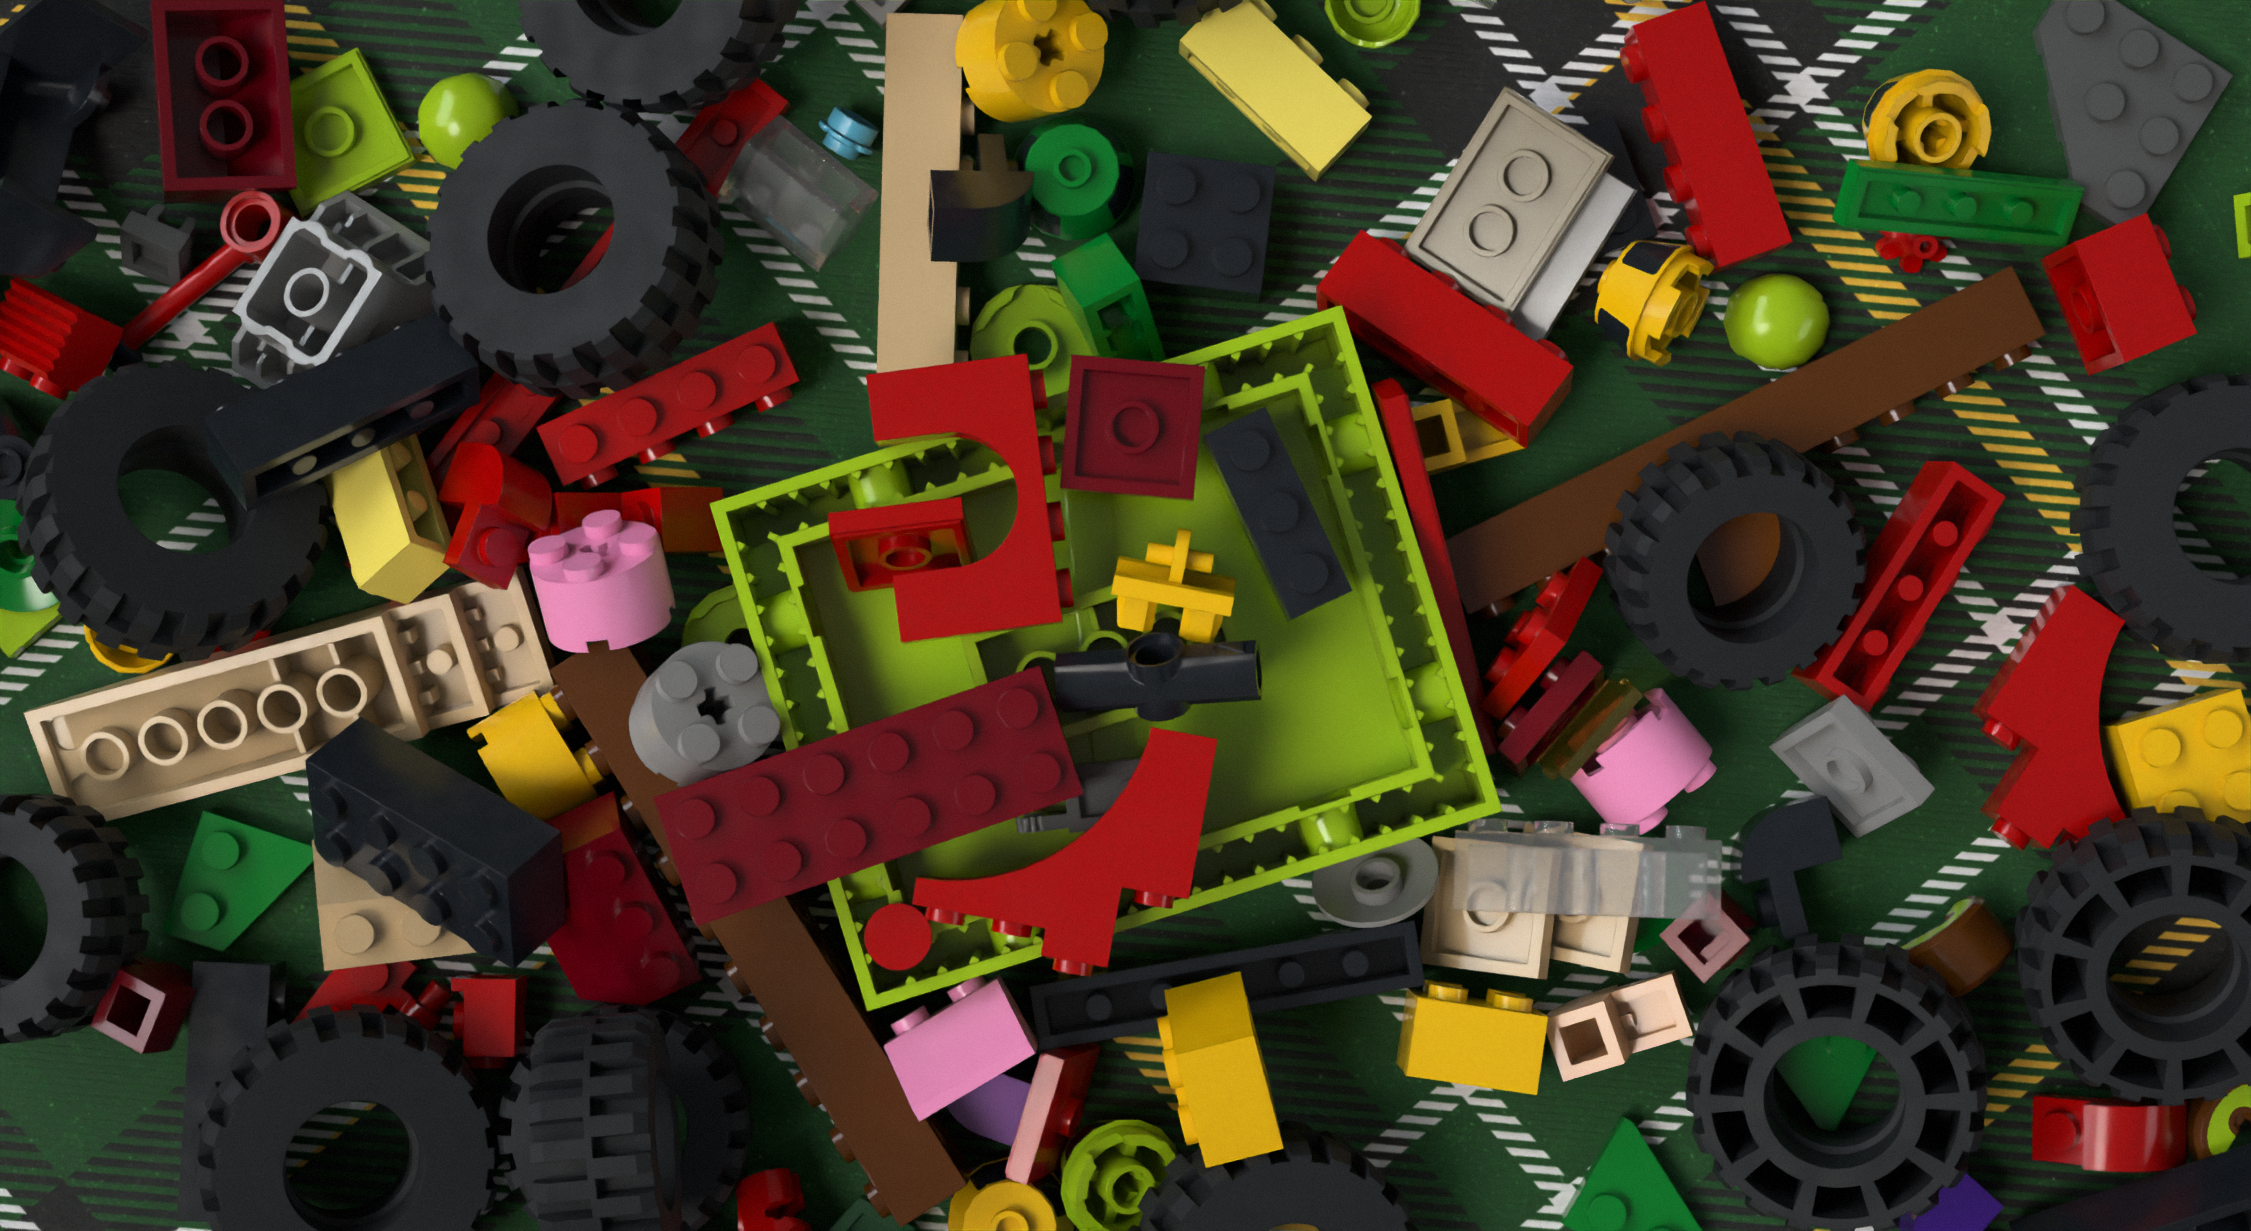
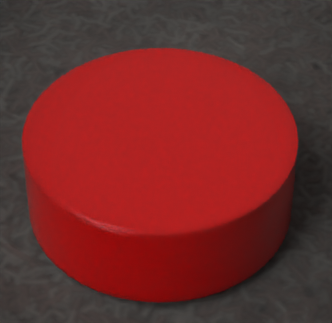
M894 902L881 907L871 916L865 928L864 940L869 955L877 964L886 969L899 971L912 968L924 959L930 950L933 932L931 923L925 919V914L922 910L909 903Z

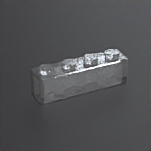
M1475 819L1468 822V831L1455 830L1452 910L1720 920L1722 840H1706V827L1666 826V838L1640 837V825L1600 823V836L1573 835L1574 822L1534 821V833L1507 832L1508 820Z

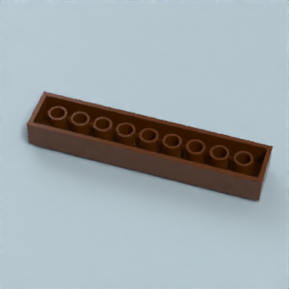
M608 640L595 641L587 646L589 653H576L549 670L557 682V685L552 687L550 692L565 717L570 722L577 718L588 731L592 740L585 743V748L590 758L605 777L611 773L617 777L627 793L619 799L623 810L639 832L646 828L651 831L661 847V850L655 853L654 857L668 881L676 887L681 884V880L653 797L682 787L677 786L678 782L667 778L661 773L656 775L644 765L635 751L629 731V716L638 691L646 679L658 668L641 642L625 648L610 650ZM799 892L697 926L708 942L718 938L731 958L730 961L724 964L727 975L744 998L753 993L765 1012V1016L758 1021L764 1034L778 1053L786 1048L789 1050L800 1068V1071L793 1075L798 1088L813 1108L823 1104L834 1122V1127L828 1130L835 1147L848 1164L857 1159L869 1180L863 1186L864 1191L881 1218L885 1219L892 1214L901 1228L967 1186L973 1170L971 1164L938 1112L931 1114L920 1122L917 1119L884 1048V1044L890 1039L889 1034L873 1010L867 1011L861 990ZM689 909V913L694 921L691 909Z

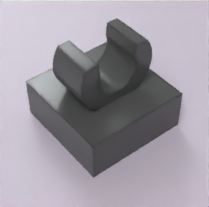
M161 204L153 206L146 216L131 211L119 228L122 266L173 287L193 271L191 248L194 246L197 237L196 219L188 216L183 225L176 229L165 224L166 209Z

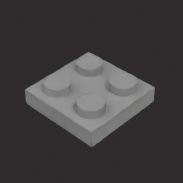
M1845 694L1785 729L1769 746L1815 795L1827 796L1831 812L1856 838L1921 806L1935 790L1931 783L1920 773L1916 762L1905 753L1900 752L1876 728L1872 717L1863 708L1853 704Z

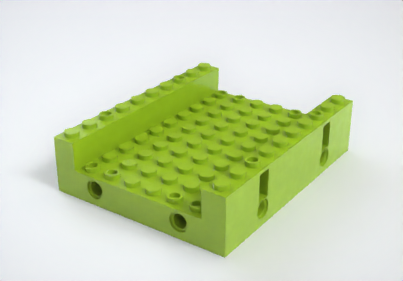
M1342 305L1161 361L1163 363L1205 366L1193 501L1060 490L1068 391L1047 397L1048 408L1035 410L1038 435H1052L1057 474L1044 476L1047 503L1061 502L1066 540L1053 542L1056 569L1069 567L1074 607L1062 609L1063 623L903 644L900 639L894 588L853 593L848 589L829 535L828 513L961 497L975 546L977 561L990 555L1003 543L1014 524L1017 514V485L1014 475L1006 462L996 452L979 442L964 438H944L898 444L709 503L773 707L780 716V732L786 752L1039 665L1044 672L1075 764L1142 756L1149 738L1150 727L1218 739L1189 899L1174 897L1173 909L1155 907L1133 902L1135 890L1122 887L1114 933L1503 811ZM1263 407H1266L1353 590L1288 622L1202 443L1204 435ZM1178 528L1192 530L1189 549L1214 554L1211 573L1237 578L1231 617L1223 615L1222 623L1213 643L1256 640L1260 646L1262 659V700L1193 704L1182 716L1162 722L1148 721L1140 718L1135 713L1134 708L1063 713L1061 709H1058L1055 695L1054 663L1056 653L1125 649L1127 644L1134 638L1152 632H1168L1179 635L1183 608L1157 603L1152 631L1142 632L1119 627L1117 625L1118 595L1111 594L1119 556L1145 560L1149 542L1175 546ZM1178 636L1181 640H1183L1184 645L1203 644L1200 642L1189 641L1184 639L1183 637ZM1066 800L1036 811H1067ZM1012 818L828 881L829 890L867 1011L1041 957L1045 933L1044 928L1032 927L1031 938L1001 934L991 931L993 919L966 914L964 926L929 920L932 926L933 940L930 950L924 959L914 967L906 970H890L877 964L871 958L865 946L864 934L866 925L878 909L894 902L912 904L916 878L920 875L962 878L1003 873L1027 866L1050 856L1073 842L1085 831L1069 833V828L1018 833L1016 818ZM914 905L926 914L927 907Z

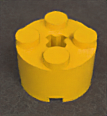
M986 0L970 10L960 25L955 43L957 69L963 67L970 86L965 88L971 101L984 113L1000 121L1010 123L1027 121L1078 108L1086 102L1100 80L1104 64V45L1108 39L1107 25L1099 14L1092 12L1083 0Z
M533 689L467 729V733L473 741L478 743L485 738L488 742L486 746L477 752L506 800L544 822L601 797L597 789L608 783L590 758L585 747L575 752L564 734L574 729V726L562 713L550 691L540 697Z

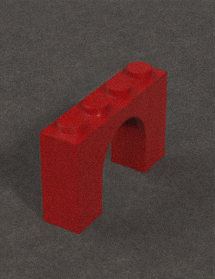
M1026 353L867 374L866 379L874 440L879 447L944 438L973 440L987 446L1006 462L1014 475L1018 490V509L1014 524L1003 543L990 555L965 566L892 575L901 643L911 644L1063 623L1062 609L1074 607L1069 567L1056 569L1053 542L1066 540L1061 502L1047 503L1044 476L1056 475L1057 472L1052 435L1039 436L1035 410L1048 408L1043 368L1030 370Z

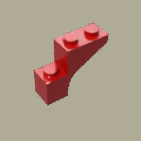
M656 487L623 493H552V510L546 532L530 530L517 566L530 565L528 546L531 542L545 536L560 535L583 526L582 520L584 517L601 510H617L620 512L622 520L641 522L654 527L659 533L664 556H692L723 552L724 549L709 504L723 499L722 487Z

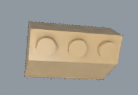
M312 840L324 971L476 952L464 939L440 925L433 926L427 923L417 911L392 896L380 895L367 881L343 867H334L327 863L317 852L314 840Z

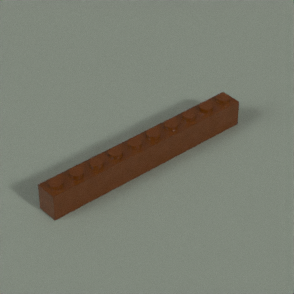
M2007 267L1445 540L1464 616L1477 611L1483 622L1515 607L1517 604L1512 596L1513 593L1535 583L1538 592H1540L1556 570L1567 575L1571 570L1569 566L1576 563L1582 555L1586 558L1592 555L1596 565L1603 564L1606 556L1614 555L1612 550L1604 543L1608 524L1611 522L1619 523L1623 514L1615 506L1624 490L1634 494L1643 482L1637 474L1650 461L1657 467L1668 461L1667 449L1682 441L1695 448L1700 446L1699 438L1702 434L1718 431L1723 432L1733 441V435L1740 430L1758 433L1767 441L1775 438L1791 446L1799 454L1821 444L1825 455L1859 440L1861 437L1856 427L1875 417H1878L1882 427H1885L1918 411L1913 399L1935 389L1939 399H1943L1974 384L1975 381L1970 371L1992 361L1998 372L2030 357L2032 353L2027 344L2046 335L2013 267Z

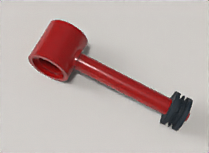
M245 191L233 197L225 206L220 218V230L226 244L122 327L126 331L108 367L116 373L118 367L142 362L144 358L139 350L142 344L245 261L250 265L255 262L261 265L292 216L303 222L300 216L261 191ZM271 219L268 233L257 241L259 228L264 222Z

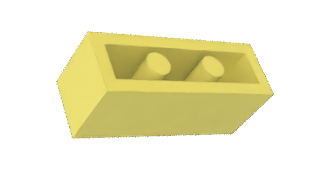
M1242 0V3L1224 13L1221 12L1219 7L1206 12L1201 17L1202 21L1196 23L1180 39L1179 54L1316 182L1368 128L1372 118L1365 110L1369 105L1368 100L1345 78L1336 83L1319 67L1323 62V58L1303 37L1296 34L1290 40L1273 23L1277 15L1264 0Z
M416 433L321 477L328 490L335 513V523L342 535L351 564V573L358 585V589L408 605L450 568V566L442 562L452 538L440 502L437 501L438 496Z

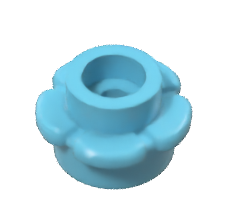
M835 105L827 121L820 119L818 125L823 131L828 132L822 143L835 153L852 161H856L860 153L865 155L874 154L875 150L872 144L880 130L867 119L838 105Z

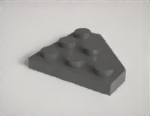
M2052 0L2032 30L2037 55L2042 56L2049 86V91L2046 94L2057 142L2062 143L2069 178L2066 180H2074L2085 188L2079 209L2110 228L2148 211L2233 74L2116 0Z

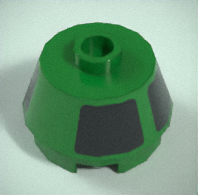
M1081 115L1055 117L1034 128L1018 146L1014 160L1018 162V171L1034 172L1030 223L1041 233L1065 241L1091 239L1113 228L1129 209L1136 187L1134 159L1124 140L1105 123Z

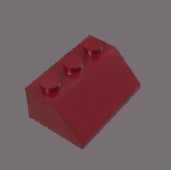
M151 0L150 20L163 204L229 202L233 197L245 191L256 190L266 194H274L297 189L284 0Z
M615 791L545 821V823L561 831L566 923L546 941L578 998L644 1006L702 980L695 940L630 819L623 810Z

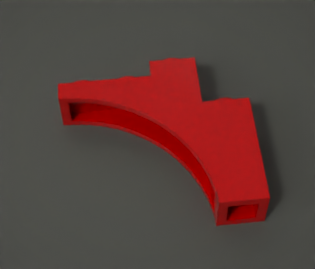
M2074 585L2054 588L1970 711V713L1985 722L1980 731L1990 740L2012 752L2017 745L2022 748L1980 809V812L1995 821L1990 831L2020 851H2024L2027 845L2035 848L2049 849L2058 835L2062 837L2057 845L2058 847L2067 839H2072L2074 843H2077L2090 834L2087 826L2106 817L2110 818L2111 823L2126 819L2108 779L2099 734V701L2102 679L2109 654L2125 620Z
M1150 727L1149 738L1144 752L1127 786L1104 815L1073 842L1048 857L1027 866L999 874L962 878L920 875L916 878L912 904L927 907L925 919L940 923L964 926L966 914L993 919L991 927L993 932L1031 938L1032 927L1044 928L1045 933L1041 956L1054 958L1052 969L1081 976H1092L1094 965L1107 968L1122 887L1135 890L1133 902L1155 907L1173 909L1174 897L1189 899L1218 739Z

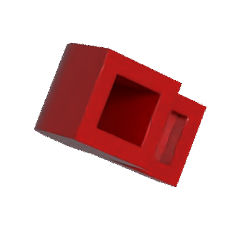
M460 441L437 497L438 502L461 513L442 563L492 589L507 590L530 530L543 532L547 530L552 510V492L545 476L492 445Z
M2046 1093L2034 1095L2032 1160L2083 1165L2084 1170L2109 1172L2162 1171L2185 1165L2187 1100H2184V1105L2158 1106L2156 1099L2141 1097L2140 1102H2131L2117 1097L2098 1099Z

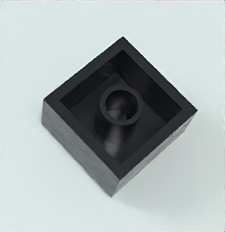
M1149 151L1134 271L1140 278L1143 290L1258 304L1262 288L1276 167Z

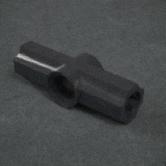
M1152 632L1134 638L1127 644L1125 649L1056 653L1054 663L1056 701L1058 709H1061L1063 713L1134 708L1135 713L1140 718L1148 721L1162 722L1182 716L1193 704L1262 700V659L1260 646L1256 640L1184 645L1183 640L1177 635L1168 632Z

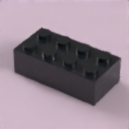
M362 717L355 720L305 760L309 787L308 797L311 803L315 834L314 843L317 852L330 865L345 868L367 881L380 895L392 896L417 911L427 923L433 926H442L467 941L479 954L492 956L512 969H515L566 923L561 831Z

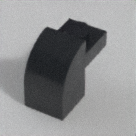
M978 134L975 171L930 170L927 227L932 262H980L993 260L1014 252L1027 239L1030 230L1034 172L1018 171L1017 160L1006 159L1003 134Z
M1810 795L1769 806L1750 818L1734 841L1730 856L1731 879L1733 882L1741 884L1758 880L1760 890L1752 892L1755 913L1761 928H1771L1773 937L1788 940L1809 934L1793 871L1843 859L1827 796Z

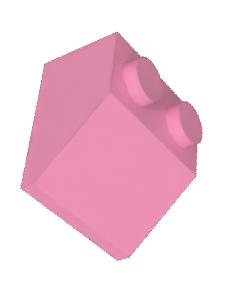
M1000 974L988 982L985 981L983 975L965 980L947 991L952 1003L931 1015L923 1005L890 1025L896 1036L887 1040L884 1048L919 1122L1036 1053L1038 1039Z

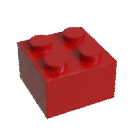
M2147 213L2073 242L2040 259L2088 376L2126 363L2197 334L2193 324V320L2196 319L2194 301L2185 286L2182 284L2177 285L2167 262L2171 259L2168 239L2157 224H2151Z

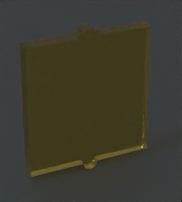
M1623 678L1620 682L1607 679L1598 692L1536 761L1543 769L1542 772L1551 780L1558 776L1569 781L1644 695L1626 678Z

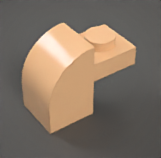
M1675 970L1620 987L1616 984L1569 1001L1551 1010L1546 1015L1548 1016L1546 1033L1563 1082L1624 1064L1632 1053L1692 1036L1696 1031Z

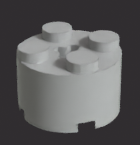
M707 641L694 643L678 650L646 679L638 691L631 708L629 731L635 751L644 765L656 775L661 773L667 778L678 782L677 786L685 787L751 764L766 751L778 735L780 716L771 703L755 653L749 647L739 643L727 644ZM698 710H699L701 713H705L706 715L701 717V715L699 714Z

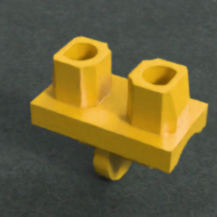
M1178 528L1175 546L1149 542L1145 560L1124 556L1118 557L1111 594L1118 595L1117 625L1121 628L1136 631H1152L1157 603L1183 608L1178 636L1189 641L1213 643L1222 623L1223 615L1231 617L1237 578L1211 573L1214 554L1189 549L1192 530Z

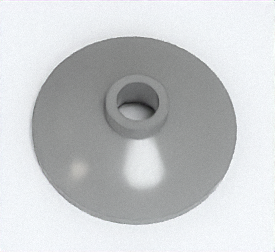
M1415 838L1315 870L1312 878V891L1319 909L1333 921L1357 928L1381 927L1399 922L1419 911L1435 893L1439 883L1440 869L1432 848L1420 838Z

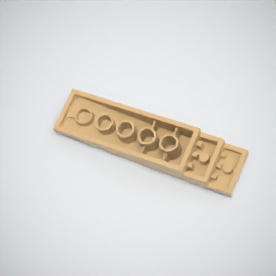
M521 565L516 567L507 590L492 589L475 579L466 580L420 593L408 605L391 601L250 642L230 653L219 651L211 654L208 659L179 663L32 708L24 712L53 794L72 798L77 806L89 805L103 814L107 822L306 769L305 760L359 717L366 719L402 741L408 742L423 738L433 729L490 715L497 707L508 705L533 689L538 696L548 693L552 687L557 685L549 671L556 665L523 566Z

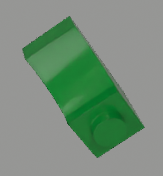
M1107 232L1050 262L1064 302L1077 322L1094 357L1152 362L1167 360L1140 278Z

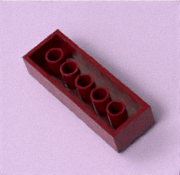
M1039 665L655 796L653 800L697 927L1083 795L1084 790L1044 672Z

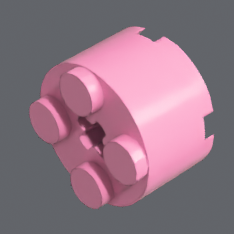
M601 510L584 517L582 520L583 526L560 535L536 539L528 546L532 578L548 638L554 646L569 652L589 653L586 642L608 640L610 650L625 648L652 637L664 629L671 621L669 608L673 607L676 609L674 593L660 536L654 527L641 522L622 520L621 514L617 510Z
M1654 688L1643 693L1651 703L1636 711L1628 702L1612 713L1574 749L1582 758L1578 765L1566 761L1562 767L1564 774L1614 831L1631 827L1637 835L1648 832L1667 815L1668 810L1664 805L1682 789L1687 793L1698 789L1716 772L1717 767L1709 759L1712 754V747L1662 688Z

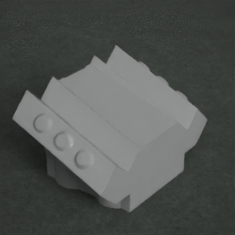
M348 190L321 202L309 221L301 222L292 216L232 312L241 317L242 326L232 340V370L264 390L275 385L280 379L289 374L302 373L334 358L346 348L361 346L392 332L393 329L403 322L418 320L436 312L431 302V290L436 287L426 281L424 271V253L430 251V242Z

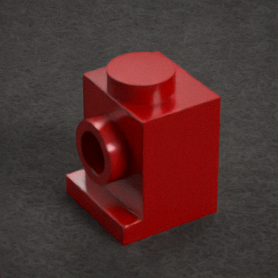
M462 974L451 978V991L464 992V1002H456L454 1007L453 1035L455 1040L463 1041V1056L468 1057L469 1067H507V1057H516L526 1051L527 975Z

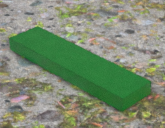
M1849 158L1832 219L1838 225L1845 228L2064 248L2067 246L2085 188L2074 180Z

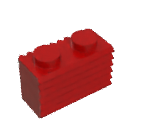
M19 277L11 279L12 289L4 292L6 300L0 302V355H2L0 358V369L30 382L29 385L66 401L70 391L77 393L78 389L86 382L97 376H104L126 329Z

